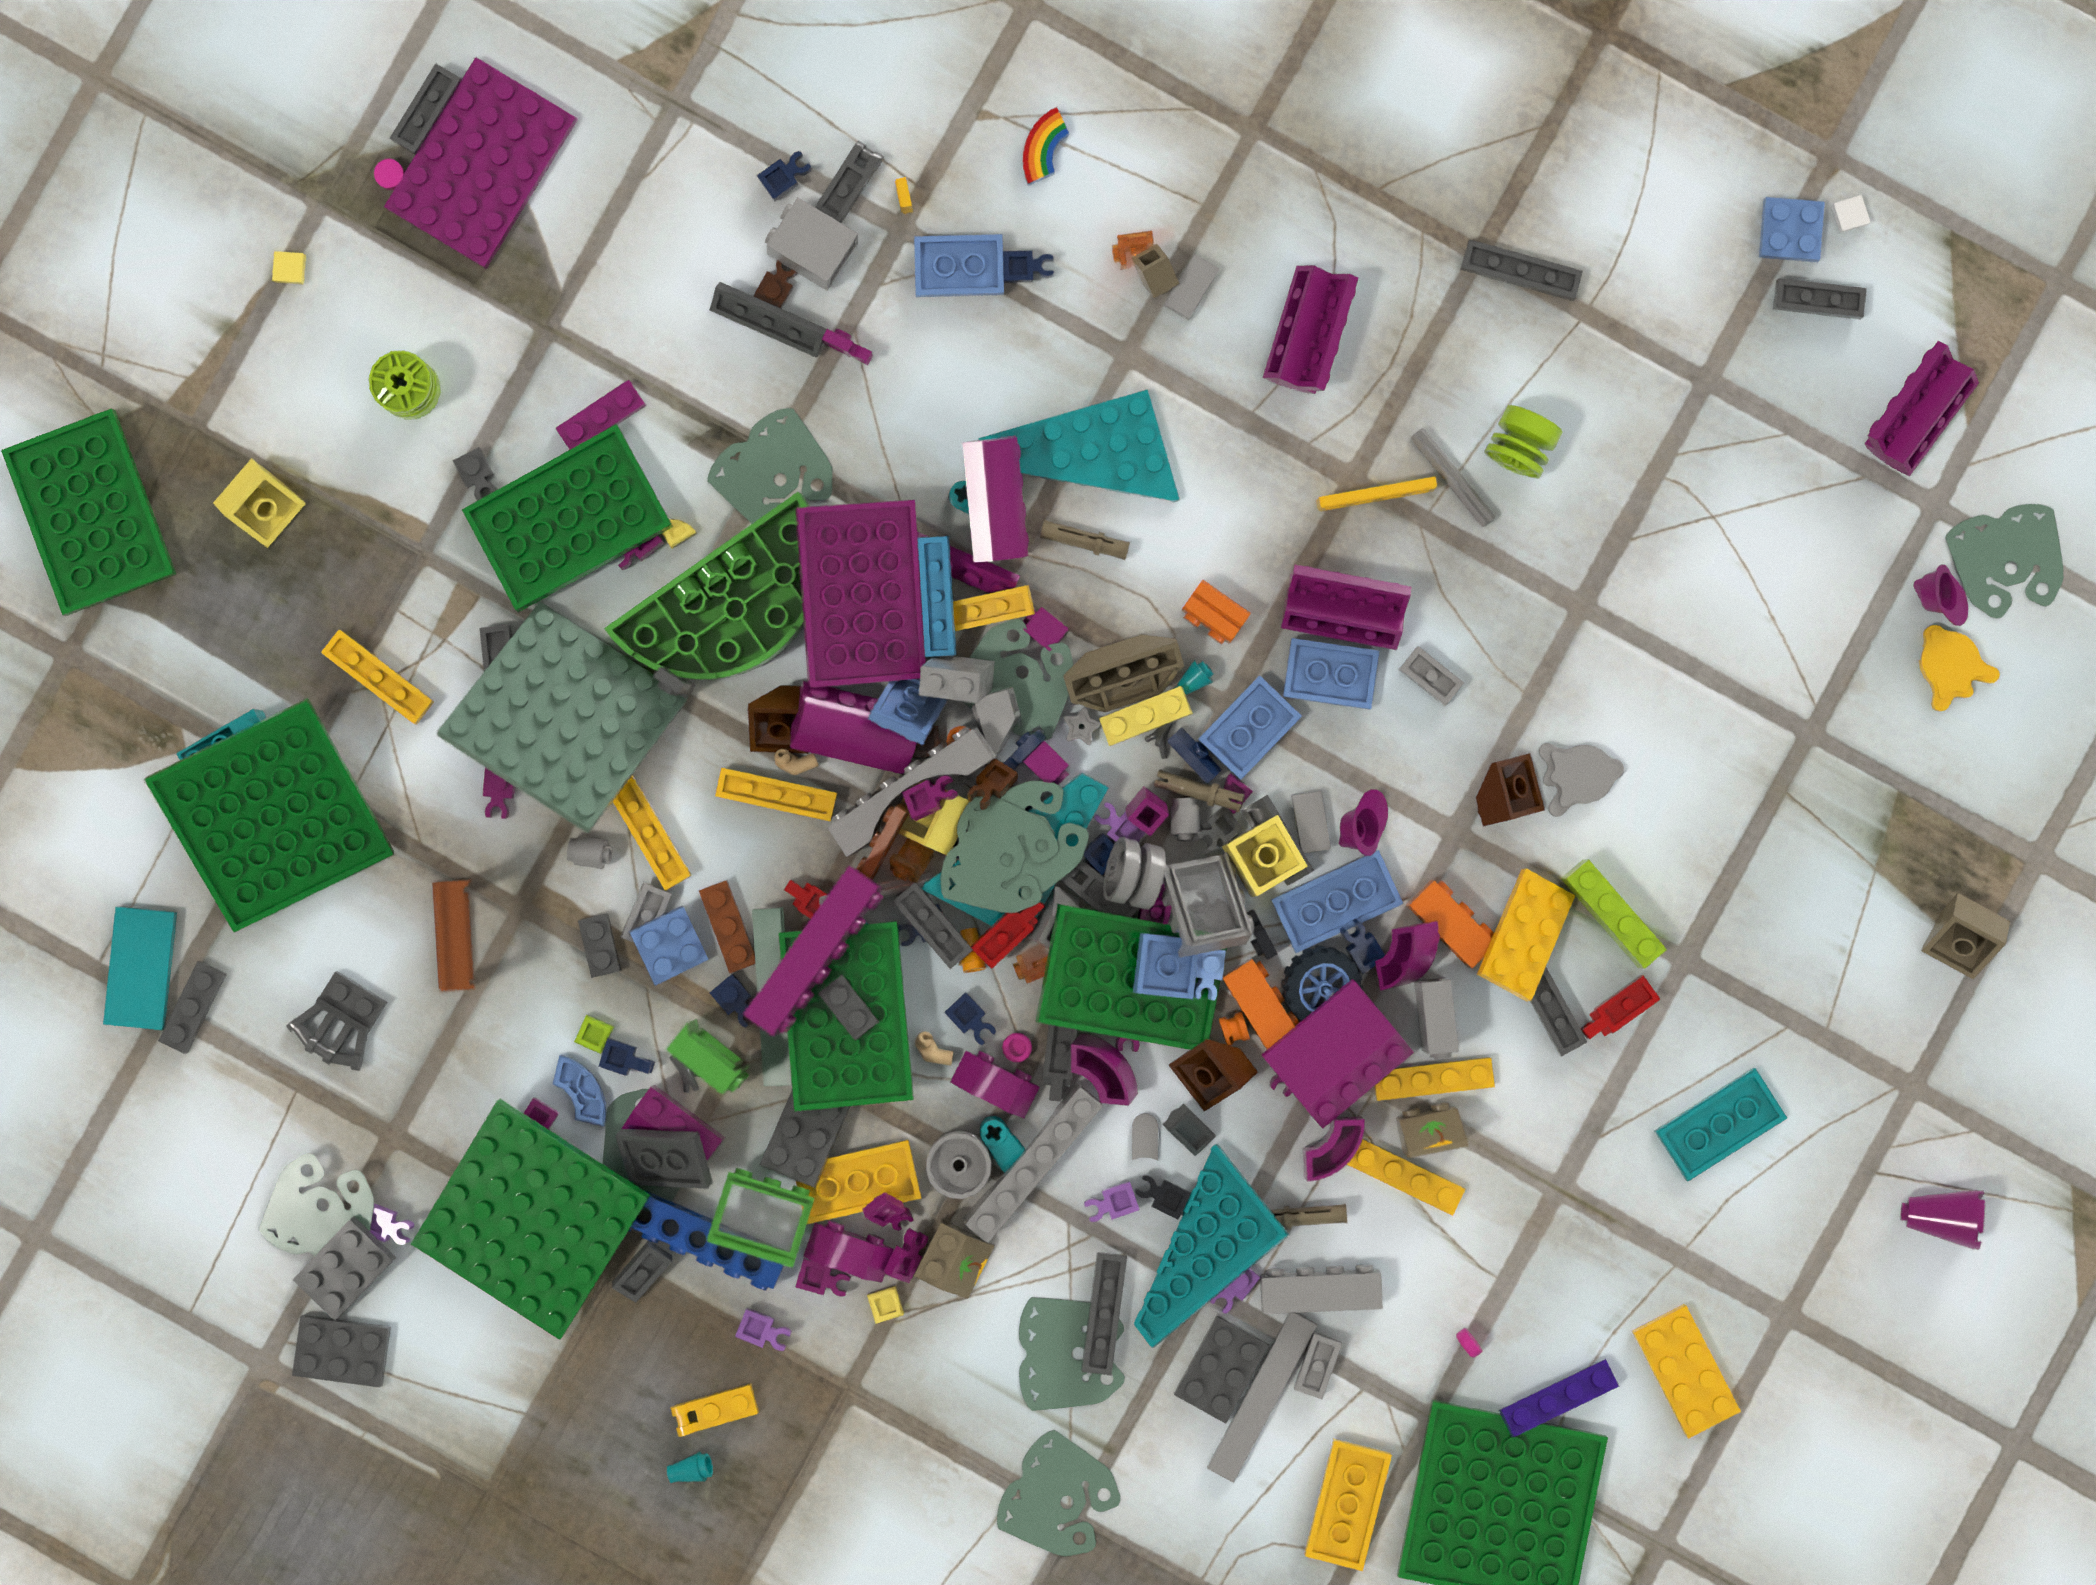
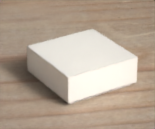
M1862 195L1831 205L1840 233L1871 223Z

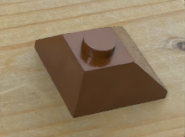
M780 685L748 704L750 752L775 753L779 749H786L790 753L809 754V752L790 748L791 727L799 711L801 686Z
M1530 753L1491 763L1476 796L1478 814L1481 817L1483 827L1545 810Z
M1208 1039L1169 1064V1067L1204 1112L1240 1090L1258 1073L1240 1048Z

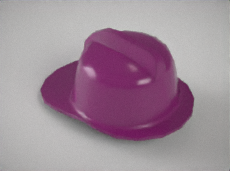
M1941 564L1935 572L1927 573L1922 579L1914 581L1913 587L1925 610L1943 613L1955 626H1961L1966 622L1969 609L1965 591L1946 565Z
M1377 789L1368 790L1361 797L1357 807L1342 816L1339 845L1341 847L1358 849L1364 856H1371L1375 853L1388 820V805L1383 793Z

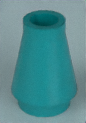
M698 1452L667 1466V1477L670 1483L705 1482L707 1478L713 1476V1464L708 1453L702 1454Z

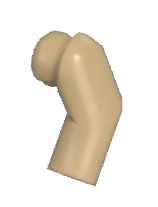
M779 749L774 755L777 767L791 775H798L819 766L814 753L799 758L786 749Z
M923 1031L919 1033L915 1039V1046L923 1060L951 1066L954 1051L939 1049L932 1034Z

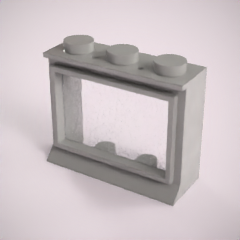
M1227 852L1223 855L1165 865L1163 877L1165 891L1162 895V901L1164 906L1171 905L1174 914L1171 921V930L1173 933L1179 932L1183 944L1178 951L1179 958L1245 945L1254 932L1253 919L1250 915H1247L1245 910L1244 892L1241 888H1238L1236 882V867L1233 862H1230Z

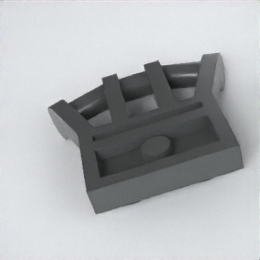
M336 971L320 997L317 998L315 1005L288 1023L286 1027L290 1032L294 1031L305 1046V1051L310 1054L314 1052L323 1058L322 1061L330 1065L333 1063L350 1066L351 1070L360 1071L367 1035L386 1006L387 1001ZM323 1009L328 1013L312 1037L303 1024ZM335 1018L344 1022L345 1025L329 1048L322 1044L321 1041ZM353 1028L357 1030L354 1054L339 1053Z

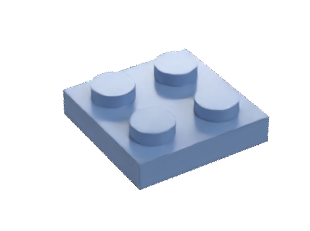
M1773 197L1764 198L1759 258L1806 262L1820 261L1825 202Z
M683 906L629 931L655 986L709 960Z
M1140 933L1133 992L1193 999L1199 954L1179 958L1178 951L1183 944L1181 937Z

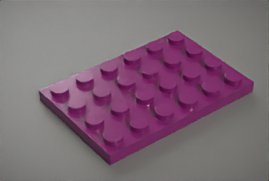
M475 57L384 207L487 269L576 124L577 118Z
M915 500L795 508L808 687L920 679L921 666L926 663Z

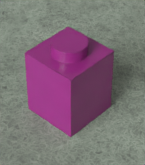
M1043 607L1035 611V614L1026 616L1023 620L1027 628H1023V630L1030 635L1032 640L1042 648L1045 647L1048 651L1052 649L1047 645L1060 643L1069 632L1065 625Z
M1045 741L1023 761L1043 782L1059 785L1069 775L1066 771L1069 764Z
M1145 786L1141 788L1125 807L1127 819L1150 837L1169 815L1167 803Z

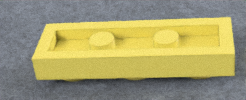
M1180 686L1103 716L1099 720L1109 746H1113L1193 713L1184 689Z

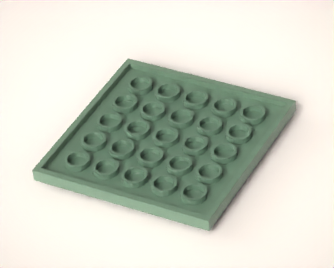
M539 602L438 729L437 736L589 834L686 704L688 697L685 699L679 694L675 696L666 693L657 686L660 681L654 678L652 673L550 607Z

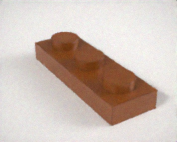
M902 801L897 806H891L883 818V822L886 823L882 832L877 831L869 844V847L873 848L868 858L864 856L856 868L871 880H874L909 815L905 802Z
M728 880L699 890L729 973L754 965L755 952Z

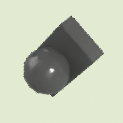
M1184 1103L1179 1108L1171 1111L1168 1119L1162 1124L1194 1156L1200 1153L1216 1136Z

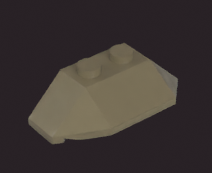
M1141 634L1086 652L1063 677L1071 703L1081 704L1101 712H1108L1161 694L1172 682L1177 672L1183 669L1184 663L1177 639Z

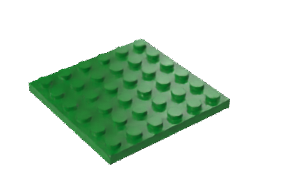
M308 698L175 762L144 779L234 933L394 855L390 842Z
M499 1099L494 1104L411 1245L561 1340L651 1195L502 1099Z
M1431 1400L1397 1577L1432 1585H1579L1608 1437L1602 1434L1543 1423L1512 1438L1500 1413Z

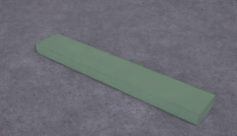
M783 907L752 909L757 994L781 962L778 933L785 932ZM760 1027L764 1086L792 1085L788 1034L784 1032L783 1034L780 1033L779 1035L772 1036Z

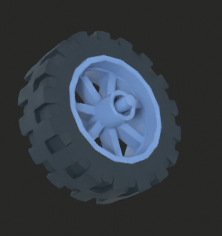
M1315 946L1316 949L1312 950L1307 948L1302 951L1303 954L1300 956H1294L1291 959V965L1286 966L1284 970L1285 979L1281 981V987L1283 988L1282 996L1287 1003V1007L1301 1021L1318 1008L1316 1004L1321 996L1326 1001L1333 992L1336 993L1341 989L1331 985L1338 978H1342V987L1353 979L1363 990L1361 985L1363 979L1357 969V965L1346 954L1338 951L1336 948H1325L1324 946ZM1327 966L1337 970L1326 979ZM1320 968V976L1314 977L1310 974L1314 969ZM1306 977L1312 981V986L1303 987ZM1315 992L1310 1003L1308 1004L1305 1001L1303 994Z

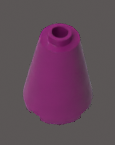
M1972 1190L1908 1197L1907 1203L1901 1204L1900 1220L1906 1221V1227L1970 1249L1980 1250L1982 1241H1978V1233H1983L1985 1200L1982 1197L1985 1193L1984 1191Z

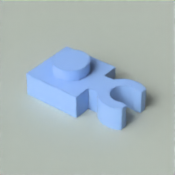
M1215 950L1198 955L1196 978H1199V980L1195 984L1193 998L1200 999L1202 989L1207 988L1209 991L1208 999H1216L1217 989L1214 985V979H1223L1225 950Z

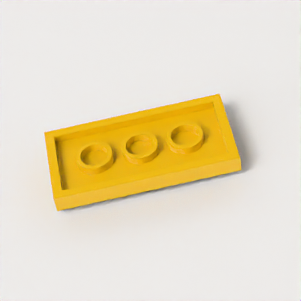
M1527 868L1522 869L1477 975L1526 1002L1532 1001L1575 895Z
M909 1139L829 1157L816 1188L796 1181L798 1187L810 1190L809 1196L815 1198L807 1224L863 1212L862 1208L884 1192L902 1202L922 1198Z
M1685 1304L1632 1330L1638 1345L1688 1439L1741 1412Z
M1333 1438L1304 1552L1305 1557L1363 1571L1392 1458L1391 1453Z

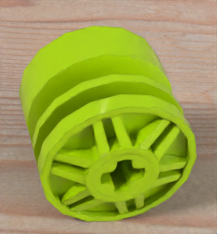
M404 350L391 351L381 356L372 366L369 375V390L374 400L394 416L406 420L419 419L429 414L437 405L441 394L440 380L435 370L416 354ZM401 379L405 380L407 385L403 387L396 383Z
M1508 405L1498 423L1500 428L1508 434L1493 433L1491 440L1495 444L1489 443L1484 452L1500 466L1513 473L1539 479L1544 471L1540 465L1545 466L1549 461L1548 457L1539 449L1553 451L1563 431L1555 423L1533 411L1515 405Z

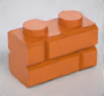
M1204 580L1200 582L1181 610L1186 613L1183 617L1186 621L1197 628L1201 624L1210 631L1207 635L1221 645L1224 641L1229 644L1251 614Z

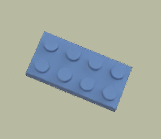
M1376 850L1371 856H1363L1270 899L1295 953L1339 934L1342 927L1348 930L1356 926L1353 922L1355 918L1363 923L1404 904L1379 850Z

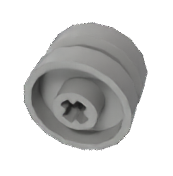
M1124 837L1119 838L1111 850L1105 870L1103 889L1106 901L1124 904L1129 900L1132 907L1145 910L1150 909L1159 895L1163 882L1166 861L1163 847L1146 843L1140 848L1137 840Z
M954 1130L943 1134L933 1143L927 1156L926 1172L930 1183L939 1193L949 1198L964 1199L975 1195L986 1185L991 1174L992 1157L980 1136L970 1131ZM956 1160H962L965 1164L960 1171L954 1169L955 1164L953 1163Z

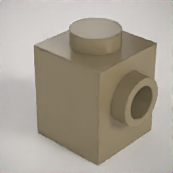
M1158 244L1131 258L1142 284L1153 298L1167 293L1171 288L1179 284L1169 258Z

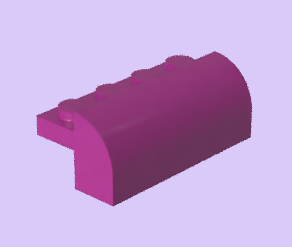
M1314 265L1296 266L1262 378L1300 392L1316 394V391H1325L1326 384L1330 379L1333 361L1339 349L1343 328L1347 323L1350 305L1356 293L1358 277L1352 274H1331Z
M1937 341L1934 347L1924 354L1922 363L1916 371L1907 377L1904 387L1899 394L1889 401L1887 410L1882 417L1872 424L1865 446L1873 455L1888 466L1910 477L1979 384L1974 369L1954 360L1948 345Z
M1007 436L963 442L974 562L1007 560L1028 556L1029 537L1025 526L1026 506L1023 502V476L1020 472L1019 462L1021 451L1017 437Z
M1294 565L1287 588L1281 628L1397 650L1403 633L1404 616L1411 596L1412 586L1332 572L1310 566Z
M803 681L800 687L799 711L791 727L790 748L904 775V768L909 765L917 742L910 741L904 736L890 729L882 728L877 723L868 720L872 709L878 701L877 698L828 686L809 688L808 682Z

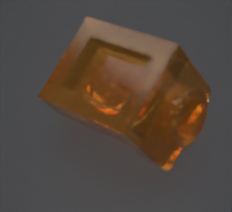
M1152 231L1117 235V244L1112 245L1114 263L1119 262L1120 270L1127 267L1125 252L1130 251L1131 255H1138L1153 246Z
M908 838L898 854L893 853L891 855L890 871L903 881L917 882L934 857V851Z
M1022 954L1015 956L1018 962L1014 963L1013 967L1019 980L1025 978L1028 984L1044 977L1048 956L1032 962L1033 969L1030 970L1027 969Z

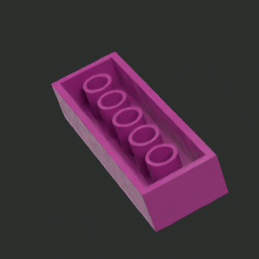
M848 866L743 1015L772 1036L779 1035L780 1033L783 1034L784 1032L787 1033L797 1020L793 1016L798 1008L804 1009L813 998L814 994L810 992L815 984H822L830 974L831 969L828 966L832 960H839L849 947L845 943L851 934L857 935L865 925L864 915L868 910L874 911L884 898L880 894L884 888L856 868Z

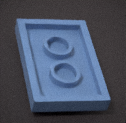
M1002 234L914 237L916 297L1004 295Z
M1291 638L1283 697L1371 710L1379 651Z
M1259 675L1198 740L1241 780L1302 715Z
M920 679L889 681L872 709L868 720L877 723L882 728L890 729L910 741L923 745L948 699L920 696Z

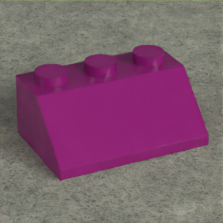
M656 1085L648 1089L621 1128L698 1132L707 1162L726 1138Z

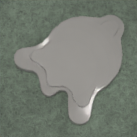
M1545 743L1540 746L1538 751L1539 756L1547 764V770L1543 776L1544 785L1557 788V793L1548 806L1549 813L1554 817L1563 815L1572 805L1578 803L1587 804L1600 800L1610 791L1615 780L1621 777L1624 772V766L1621 761L1609 757L1604 751L1595 746L1580 745L1570 749H1561L1552 744Z

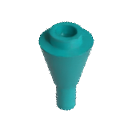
M1194 660L1175 688L1182 686L1185 694L1188 695L1213 683L1211 676L1214 673L1204 661L1198 663Z

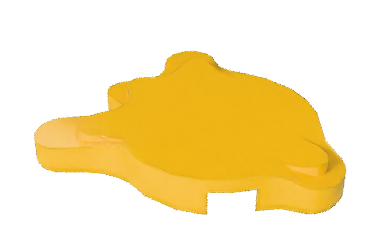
M1931 625L1924 630L1923 651L1921 653V660H1919V667L1924 679L1931 686L1933 694L1931 705L1935 711H1945L1955 697H1971L1974 693L1971 685L1973 680L1991 684L1999 679V670L1986 664L1981 659L1978 648L1966 635L1945 630L1939 625Z

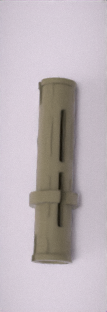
M1044 520L1040 534L1041 539L1093 551L1094 555L1099 556L1101 553L1122 560H1126L1130 545L1128 541L1107 537L1102 532L1096 534L1056 524L1048 520Z
M1162 769L1158 771L1157 777L1166 779L1168 782L1156 779L1155 788H1161L1205 801L1208 806L1214 807V805H1219L1236 812L1241 810L1242 805L1231 802V799L1243 802L1245 794L1222 789L1216 783L1209 785L1163 771Z
M1346 1204L1304 1208L1283 1206L1284 1209L1270 1210L1281 1225L1285 1227V1230L1291 1229V1226L1348 1223Z

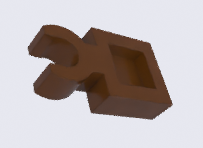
M777 260L776 274L773 275L767 271L753 296L782 309L793 289V285L787 281L795 277L797 272L793 269L784 271L782 269L783 264Z
M995 758L976 777L977 785L968 791V801L971 802L975 797L981 796L983 799L980 801V809H986L990 805L992 795L1000 799L1018 780V772Z

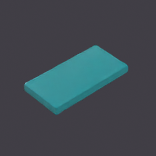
M115 907L103 1025L164 1030L177 912Z
M1752 1068L1654 1131L1684 1179L1688 1182L1787 1119V1116L1757 1069Z

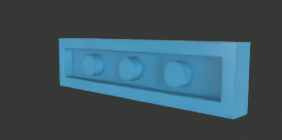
M949 536L918 538L925 657L956 655Z

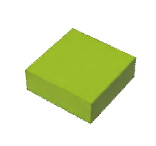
M586 1015L574 1042L602 1054L607 1038H610L614 1026Z

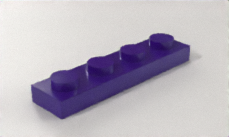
M1605 1359L1500 1409L1499 1412L1513 1438L1619 1387Z

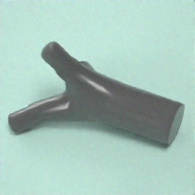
M1173 722L1157 728L1152 734L1145 737L1146 742L1156 739L1155 746L1159 747L1162 759L1167 758L1166 743Z
M671 1055L669 1059L682 1077L683 1091L688 1093L690 1085L694 1091H698L699 1087L694 1076L697 1077L698 1075Z

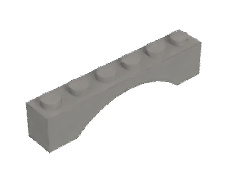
M968 727L963 728L952 736L955 740L947 747L942 743L929 751L930 758L922 764L919 760H916L904 768L906 772L904 776L898 780L893 776L880 785L882 791L874 796L869 792L856 801L857 808L851 812L844 809L833 816L832 820L834 823L827 828L846 857L853 855L871 842L876 832L879 831L888 809L902 795V792L908 790L911 786L924 779L938 775H970L997 758L979 729L969 730Z
M1077 1082L1059 1103L1046 1124L1021 1156L963 1218L965 1225L985 1242L989 1243L1103 1107L1100 1101Z

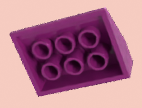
M1351 979L1261 1056L1323 1129L1414 1052L1359 985Z

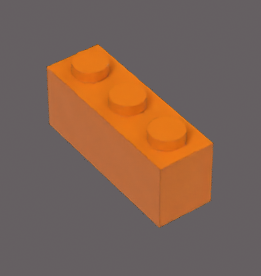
M1430 880L1406 906L1423 923L1438 921L1440 940L1468 968L1473 969L1484 958L1494 932L1483 922L1478 925L1471 918L1474 912L1464 902L1461 901L1458 904L1451 897L1453 891L1443 881L1437 883L1435 880Z
M1250 958L1223 975L1222 980L1264 1047L1268 1050L1299 1024V1021L1292 1011L1286 1013L1281 1003L1285 999L1276 986L1271 988L1265 980L1269 974L1261 961L1255 963Z

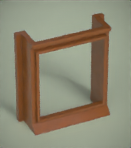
M471 880L432 883L438 987L440 992L475 989L474 984L469 982V980H474L469 892H464V889Z

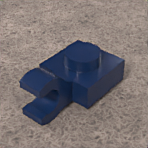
M607 1038L598 1067L625 1076L629 1075L631 1068L649 1074L653 1071L655 1061L635 1056L637 1050L635 1046Z

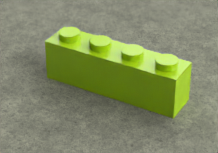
M1589 859L1581 860L1561 878L1564 884L1637 968H1647L1667 950Z

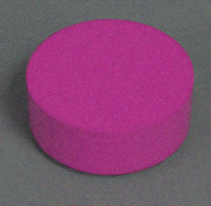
M393 159L380 161L374 169L376 182L386 190H394L401 182L405 173L400 163Z
M1013 1033L1004 1040L1002 1051L1009 1061L1019 1063L1025 1061L1030 1056L1032 1044L1026 1035Z
M1463 1328L1456 1334L1459 1343L1472 1358L1477 1357L1483 1352L1478 1342L1466 1328Z

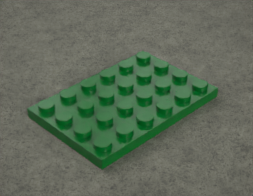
M114 409L105 410L1 450L62 615H71L176 575Z
M617 424L462 509L508 598L518 613L673 527Z
M1058 904L1035 1022L1191 1050L1204 1040L1210 1039L1221 980L1214 979V985L1217 989L1215 1000L1208 999L1209 991L1207 988L1202 989L1200 999L1134 993L1140 933L1181 937L1180 933H1173L1171 925ZM1194 930L1196 937L1213 934Z
M897 921L865 924L857 935L851 934L845 942L849 945L846 952L839 960L833 959L828 966L831 972L822 984H815L810 991L814 994L811 1001L804 1009L798 1008L793 1015L797 1020L787 1034L794 1111L914 1100ZM802 931L778 933L781 960ZM841 975L846 978L879 1020V1023L857 1040L853 1039L818 994Z

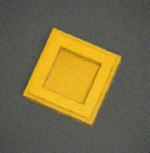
M906 177L898 178L895 181L901 213H911L913 208Z

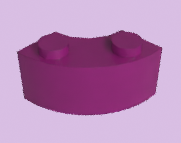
M1438 921L1392 929V942L1389 951L1382 959L1375 961L1380 990L1411 984L1426 974L1435 959L1440 940Z
M1080 1033L1071 1043V1073L1082 1075L1092 1082L1098 1092L1100 1103L1129 1106L1137 1096L1138 1090L1135 1075L1126 1058L1110 1043L1093 1035Z
M979 1050L977 1055L965 1051L950 1083L1010 1114L1025 1118L1040 1088L1038 1085L1030 1082L1032 1076L1017 1068L1013 1073L993 1063L995 1058Z
M1361 1116L1336 1117L1330 1123V1128L1321 1141L1314 1146L1303 1148L1304 1178L1307 1182L1327 1178L1340 1171L1350 1162L1361 1144L1365 1119Z
M828 1220L827 1225L814 1223L803 1257L824 1267L843 1271L863 1280L883 1282L885 1276L883 1271L894 1250L883 1244L885 1239L873 1234H868L867 1237L846 1231L844 1230V1225Z

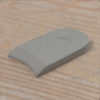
M1140 1114L1132 1123V1160L1152 1158L1158 1161V1123L1155 1117L1150 1114Z

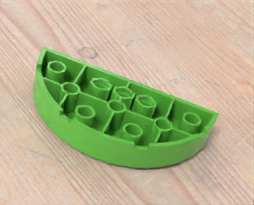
M800 492L795 493L606 626L604 630L618 646L639 662L654 670H658L659 667L668 668L671 673L680 678L699 680L729 678L747 673L772 660L788 647L804 627L795 508L810 507Z

